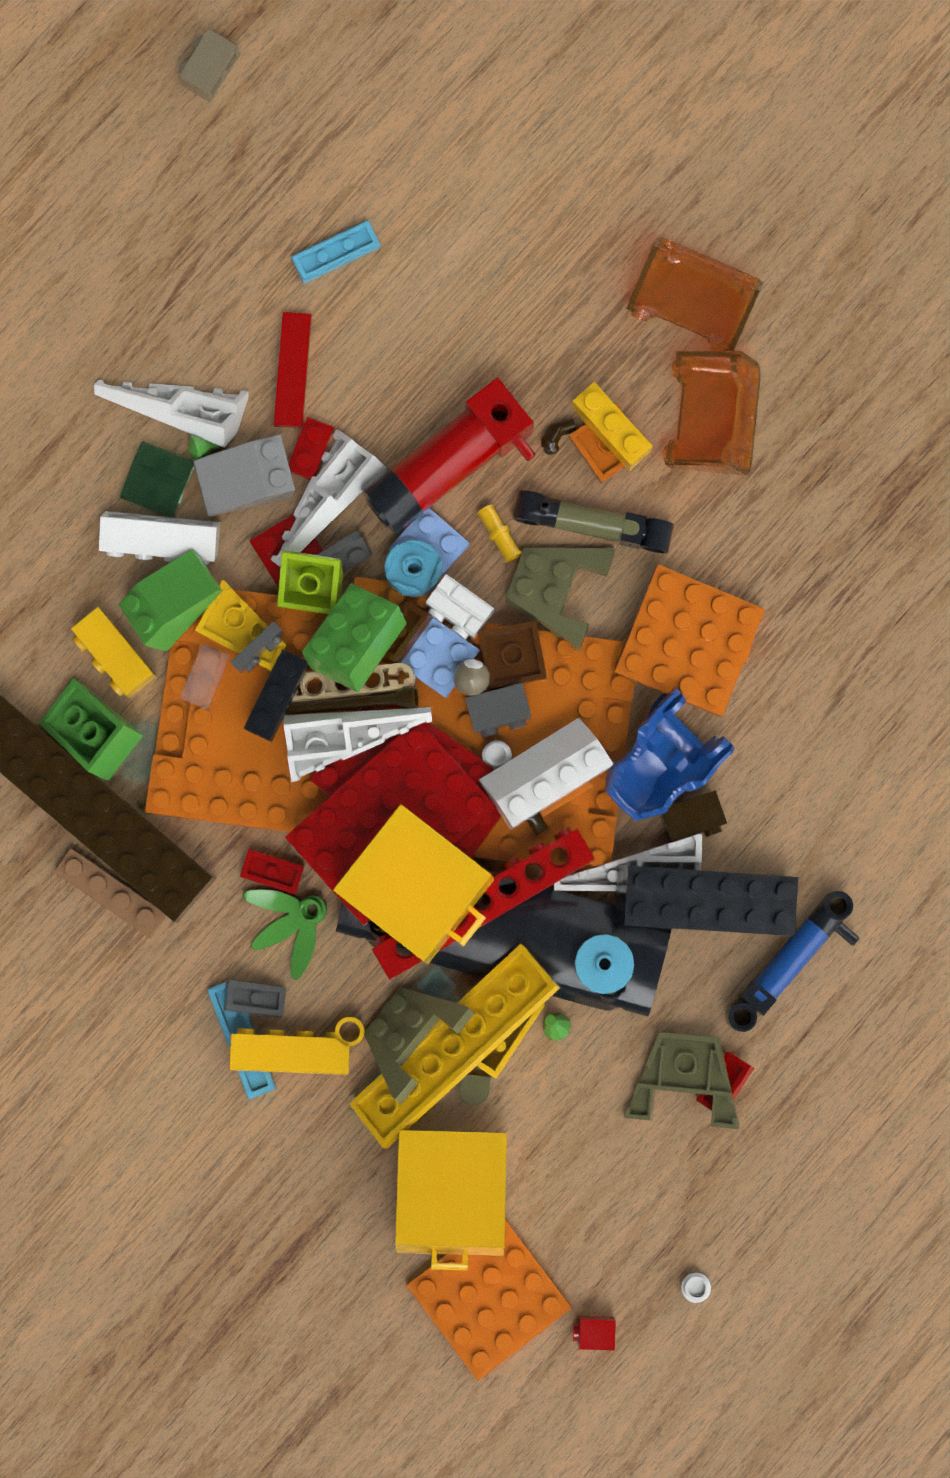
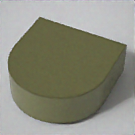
M467 1074L460 1084L462 1099L471 1105L483 1103L489 1095L491 1077Z

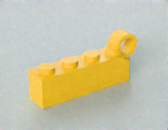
M345 1017L337 1022L334 1032H325V1038L313 1037L314 1032L296 1031V1036H284V1030H267L266 1035H255V1029L237 1028V1034L230 1035L228 1070L348 1075L349 1048L361 1042L364 1037V1026L357 1018ZM345 1022H352L358 1028V1037L352 1042H347L340 1036V1027Z

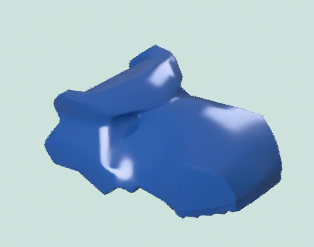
M676 687L667 695L662 694L657 698L650 708L648 717L638 729L636 743L631 751L613 762L612 767L608 769L605 784L606 793L635 821L666 813L670 805L680 794L705 785L717 768L733 753L735 748L724 736L719 739L714 736L704 745L674 715L687 700Z

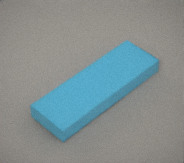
M369 220L291 256V259L303 284H306L381 248V245Z

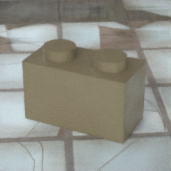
M208 28L205 35H200L193 46L194 52L191 57L184 59L181 63L178 77L183 87L211 102L238 60L240 52L236 44Z

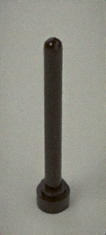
M406 686L395 694L291 703L285 715L398 705L399 708L404 709L418 708L419 697L416 686Z

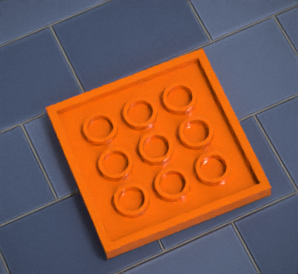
M658 564L655 567L613 673L665 695L676 687L687 699L685 703L721 718L765 609Z
M506 1219L504 1256L468 1255L467 1271L431 1270V1266H429L406 1284L477 1381L572 1309V1306ZM445 1254L437 1262L462 1264L463 1255Z

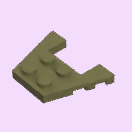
M524 548L506 595V602L531 620L540 622L550 629V633L558 638H563L570 643L572 648L580 651L589 624L562 616L561 613L577 569L580 568L607 577L615 556V549Z
M400 987L364 1031V1036L395 1100L402 1104L417 1086L418 1082L403 1070L401 1066L439 1019L459 1034L475 1012L465 1005Z
M659 1032L645 1064L646 1068L640 1082L637 1083L633 1092L634 1096L624 1113V1118L652 1121L655 1090L713 1095L711 1127L739 1129V1120L720 1038Z

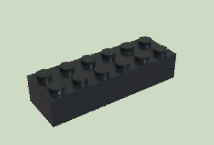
M619 865L615 924L795 936L799 877Z

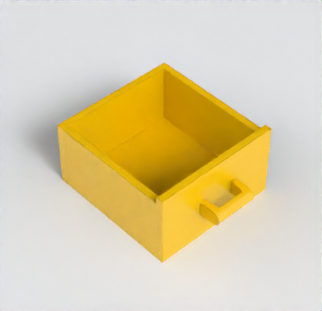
M400 804L333 891L428 965L450 936L464 947L480 927L486 917L475 910L473 906L488 889L494 878L484 868ZM471 912L477 920L462 938L455 934L454 931L466 915Z
M399 1130L395 1237L397 1253L432 1254L431 1270L464 1271L468 1269V1255L504 1256L507 1133ZM437 1254L463 1255L462 1264L438 1263Z

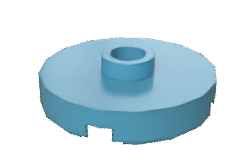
M408 540L405 543L394 546L386 556L384 566L387 582L393 590L403 596L410 597L426 595L434 590L441 580L443 569L442 561L436 549L430 544L419 540ZM411 567H415L419 571L417 573H411L408 570Z
M607 934L594 936L585 941L577 952L575 959L576 975L581 983L593 992L601 994L614 993L623 988L632 977L634 969L633 954L628 945L618 937ZM603 958L610 961V967L607 970H603L599 966V962Z

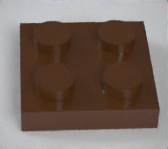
M536 621L478 632L484 665L487 666L490 673L489 690L547 679Z

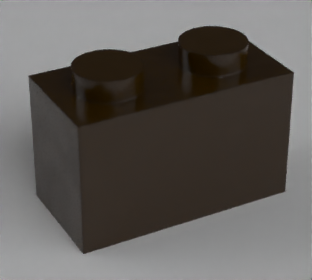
M716 790L671 805L666 813L660 814L669 843L703 832L706 837L722 832L721 826L727 824Z

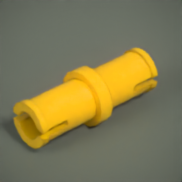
M493 504L485 506L477 512L478 517H480L489 532L488 538L491 542H495L505 562L508 563L518 558L522 552L509 534L511 531L509 526L503 524Z

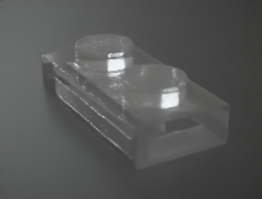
M202 644L180 699L208 710L230 655Z

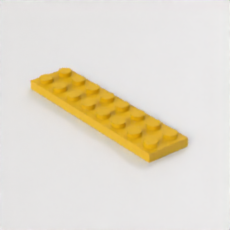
M520 944L457 1002L475 1012L459 1034L439 1019L401 1066L403 1070L418 1082L417 1086L402 1104L392 1097L381 1073L349 1105L381 1147L388 1149L399 1138V1130H408L560 987L529 950Z

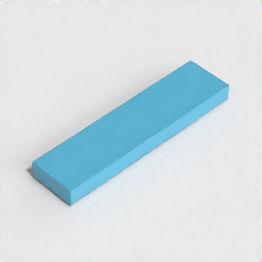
M225 982L207 990L230 1048V1035L237 1034V1028L254 1029L249 1014L224 1011ZM238 1071L248 1100L277 1089L271 1072Z

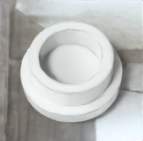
M495 740L489 742L484 747L482 758L485 763L496 770L511 760L512 752L505 742Z
M694 1272L688 1274L683 1279L681 1291L688 1301L699 1303L706 1300L710 1295L711 1284L705 1275Z

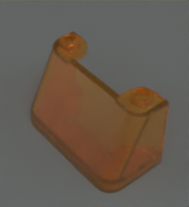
M658 238L650 250L626 309L632 311L631 315L637 319L647 321L648 318L656 316L707 338L712 351L721 355H726V353L732 355L764 283L750 274L665 238Z
M677 351L676 360L672 364V374L682 385L677 440H670L668 445L664 447L663 458L665 465L675 469L748 475L752 467L761 371L758 362L742 351Z

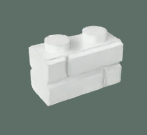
M447 574L426 601V606L430 608L427 613L441 623L446 619L454 626L451 630L463 639H466L468 636L474 639L494 612V608Z

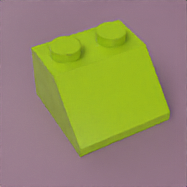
M283 550L277 607L329 614L341 598L343 582L341 559Z

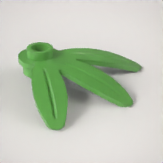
M272 889L244 891L243 898L253 905L271 911L289 913V915L278 919L266 927L254 939L251 947L254 950L271 947L284 941L299 929L292 952L291 976L294 980L300 979L314 953L316 924L323 921L327 914L325 901L317 895H309L300 900L290 894ZM311 904L316 905L318 909L316 915L312 914L309 910Z

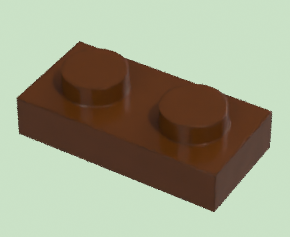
M406 601L400 609L407 624L384 655L393 663H401L433 619L429 614L409 601Z

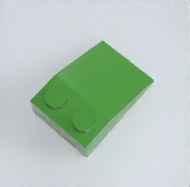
M191 549L137 583L118 605L145 646L168 651L218 597L222 589L197 552Z
M75 678L71 680L39 722L88 772L106 781H109L144 736L127 719Z

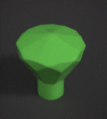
M189 436L188 450L194 460L206 457L212 450L220 448L219 445L204 440L201 437Z
M562 1013L548 1015L543 1024L546 1037L555 1041L567 1037L571 1029L568 1017Z

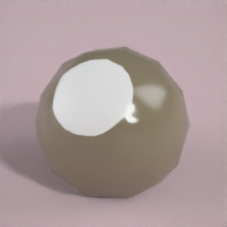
M469 659L458 664L453 672V682L456 689L462 694L475 696L483 693L488 687L490 673L487 666L481 661Z

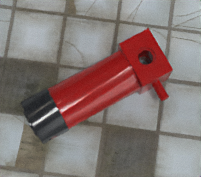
M498 377L465 402V411L392 468L385 470L361 489L371 510L386 528L388 527L395 535L424 514L425 510L497 454L502 458L516 447L526 461H530L535 457L536 453L525 441V439L533 434L534 421ZM496 415H503L506 417V419L503 421H497L493 419V417Z

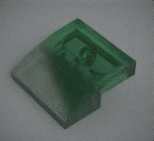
M142 441L128 472L120 498L167 517L175 518L184 490L188 488L194 470L193 460Z

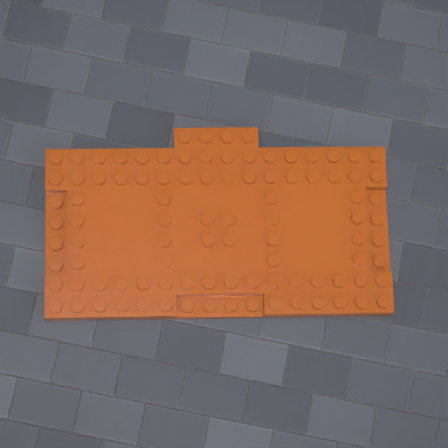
M355 577L354 585L398 605L400 609L406 601H409L426 613L430 609L426 606V601L434 590L426 595L410 597L396 592L384 580ZM234 590L267 626L273 622L278 625L284 633L280 638L287 646L285 651L306 660L302 651L329 614L277 607L278 595ZM204 611L170 648L145 813L289 833L327 800L330 795L309 780L315 771L301 776L298 781L291 782L283 725L284 718L272 743L243 729L271 671L257 665L249 673L246 670L240 673L231 664V661L238 655L237 653L195 631L205 613ZM446 619L442 621V624L449 629H452L454 626ZM485 623L480 631L506 626ZM538 630L547 679L523 684L532 716L531 720L526 721L527 726L510 730L509 726L498 728V734L484 738L481 737V733L474 735L465 698L471 696L462 694L454 687L448 697L444 698L416 678L414 686L417 688L419 697L418 708L431 707L432 721L430 723L482 761L483 749L491 741L499 740L505 742L511 749L512 760L578 718L599 740L612 763L625 755L635 682L613 673L625 642L585 637L581 650L577 651L563 638H558L547 631ZM479 634L474 639L468 636L465 640L480 650L475 660L481 661L484 664ZM383 657L378 665L395 663ZM310 666L307 670V672H316L312 670ZM403 670L399 671V676L389 677L388 671L384 672L387 680L386 687L390 686L388 680L395 679L400 684H404V679L409 678ZM372 673L365 682V685L368 688L377 687L380 683V675ZM312 679L307 684V691L311 694L320 692L323 685L322 681ZM336 682V688L339 691H345L349 689L348 687ZM299 686L298 691L300 692V695H303L301 687ZM488 686L483 693L490 692L493 690H489ZM360 708V709H349V710H338V711H328V712H317V713L353 712V711H360L362 708ZM608 770L590 780L593 787L543 817L542 819L548 829L538 835H535L528 822H523L510 830L501 817L472 858L509 862L518 857L522 861L530 856L528 850L542 842L545 846H548L556 841L554 838L555 834L569 827L571 832L575 829L579 830L595 857L594 861L575 872H582L610 863L612 861L618 805L606 793L605 784ZM554 849L550 854V859L554 864L562 865L567 861V854L562 849ZM534 863L529 864V865H531V866H538V867H540L539 865L534 864Z

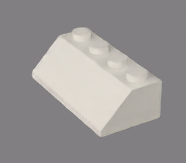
M578 718L479 779L492 802L496 805L498 812L509 829L512 830L612 767L613 763L599 740Z

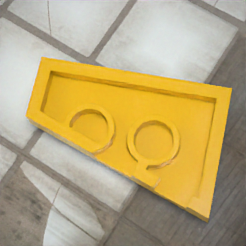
M223 579L219 585L222 592L207 607L195 631L239 654L268 626ZM282 641L272 652L266 650L258 657L261 660L258 665L272 671L282 649H287L286 644Z

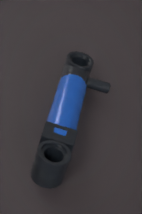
M835 891L824 896L820 904L796 930L795 936L790 937L754 981H751L739 995L744 1001L734 1003L728 1008L726 1021L730 1028L739 1032H747L754 1028L757 1023V1013L764 1016L780 994L834 931L851 946L858 942L859 936L843 923L853 911V901L847 893ZM833 898H839L844 903V909L840 914H835L830 909V902ZM743 1008L748 1012L749 1020L745 1025L740 1026L735 1022L734 1014L738 1009Z

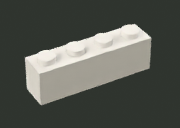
M105 511L100 517L99 551L107 552L106 555L112 557H122L124 553L135 554L137 559L150 560L153 559V556L164 557V561L172 562L193 549L197 552L203 563L209 565L210 561L215 562L218 557L220 522Z

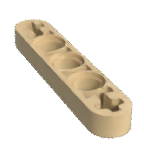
M405 663L377 665L372 673L380 675L379 685L375 688H368L364 684L360 691L356 692L350 688L345 691H339L336 688V681L318 672H307L300 685L303 695H300V692L297 690L291 703L397 693L403 687L414 686L416 677L410 666ZM403 670L409 676V678L404 679V684H400L395 679L388 680L390 686L386 687L387 680L384 672L388 671L389 677L399 676V671ZM312 679H319L323 684L321 691L316 694H311L307 691V684Z

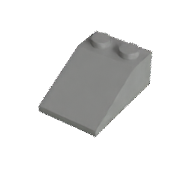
M281 435L251 441L193 461L208 517L292 498L295 492Z

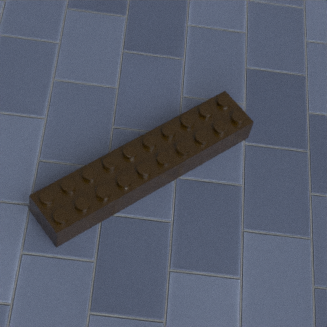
M0 694V773L173 922L178 923L216 878L100 778L88 772L58 742Z

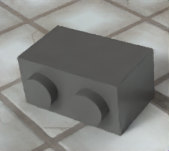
M523 683L465 698L474 735L481 733L482 738L498 734V728L509 726L510 730L527 726L526 721L531 720L532 717Z

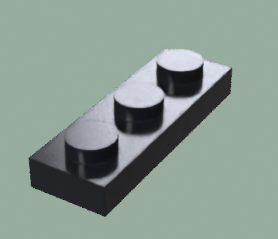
M282 649L243 728L244 730L272 743L309 668L306 660Z

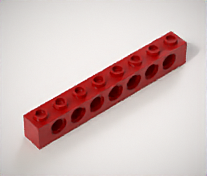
M567 827L555 834L554 838L556 841L548 846H545L542 842L528 850L530 856L520 861L516 857L504 864L503 868L505 871L494 876L490 872L494 881L484 894L489 896L491 904L486 910H478L473 906L475 910L486 917L480 927L594 861L595 857L579 830L575 829L571 832L570 828ZM554 849H562L566 852L567 861L564 864L556 865L551 861L550 854ZM532 863L539 865L542 870L541 877L537 880L528 879L524 872L527 865ZM509 878L515 882L516 891L513 894L504 895L500 892L499 883L503 879ZM469 912L464 922L456 928L454 933L463 938L477 918ZM388 933L374 941L376 946L371 949L389 980L422 962L413 953L407 956L400 955L396 949L398 941ZM450 936L439 951L453 944L456 940Z

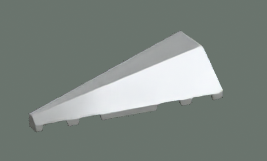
M98 380L94 384V394L224 448L238 432L249 397V391L240 390L239 395L223 394L221 388H214L213 393L194 390L193 386L149 384V388H137L132 386V382H123L122 386H112L104 384L103 380Z
M338 429L333 434L335 442L330 452H324L321 458L324 464L317 477L312 476L293 514L296 520L290 532L285 531L282 536L285 542L277 556L273 555L271 558L280 568L283 550L300 553L362 492V488L372 482L387 468L374 455Z
M431 707L285 715L283 725L291 782L298 781L301 776L315 770L316 772L323 770L326 765L337 760H345L384 743L385 739L398 733L402 735L409 732L410 728L423 722H431Z
M702 834L567 876L554 884V891H617L619 865L701 870Z

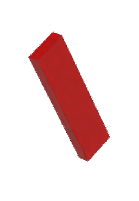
M283 312L274 427L303 428L312 314Z

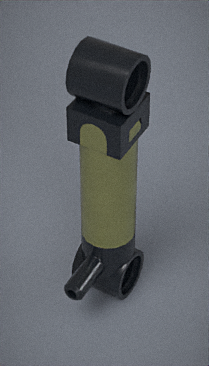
M520 490L518 492L513 520L519 523L552 527L620 542L619 545L636 549L642 548L661 554L669 552L674 524L665 520L647 518V516L629 512L621 514L548 498L543 494L527 490Z

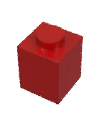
M579 1316V1323H573V1341H578L580 1350L615 1351V1317Z

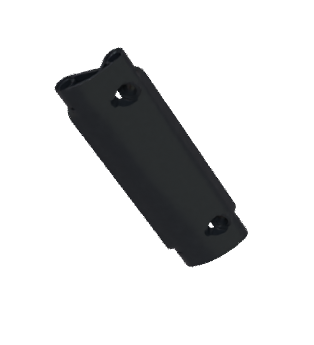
M503 879L499 883V890L504 895H511L516 891V884L512 879ZM546 888L478 928L464 947L456 941L442 949L434 956L430 963L484 978L517 946L522 944L560 987L552 995L553 997L606 1011L623 1008L622 1010L648 1017L661 975L672 928L615 924L616 906ZM483 894L474 906L478 910H486L489 908L491 900L488 895ZM342 903L336 932L360 939L365 938L372 947H375L374 941L386 933L377 932L376 929L380 927L371 920L363 926ZM607 934L618 937L628 945L633 954L634 969L632 977L623 988L614 992L615 995L591 991L581 983L576 975L575 959L577 952L585 941L594 936ZM397 943L396 949L400 955L407 956L412 953L401 943ZM606 958L601 959L599 962L600 968L603 970L609 969L610 961Z

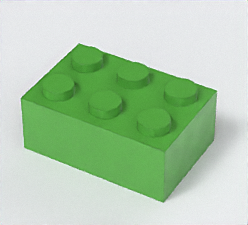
M351 583L302 653L312 670L359 692L407 623L398 605Z

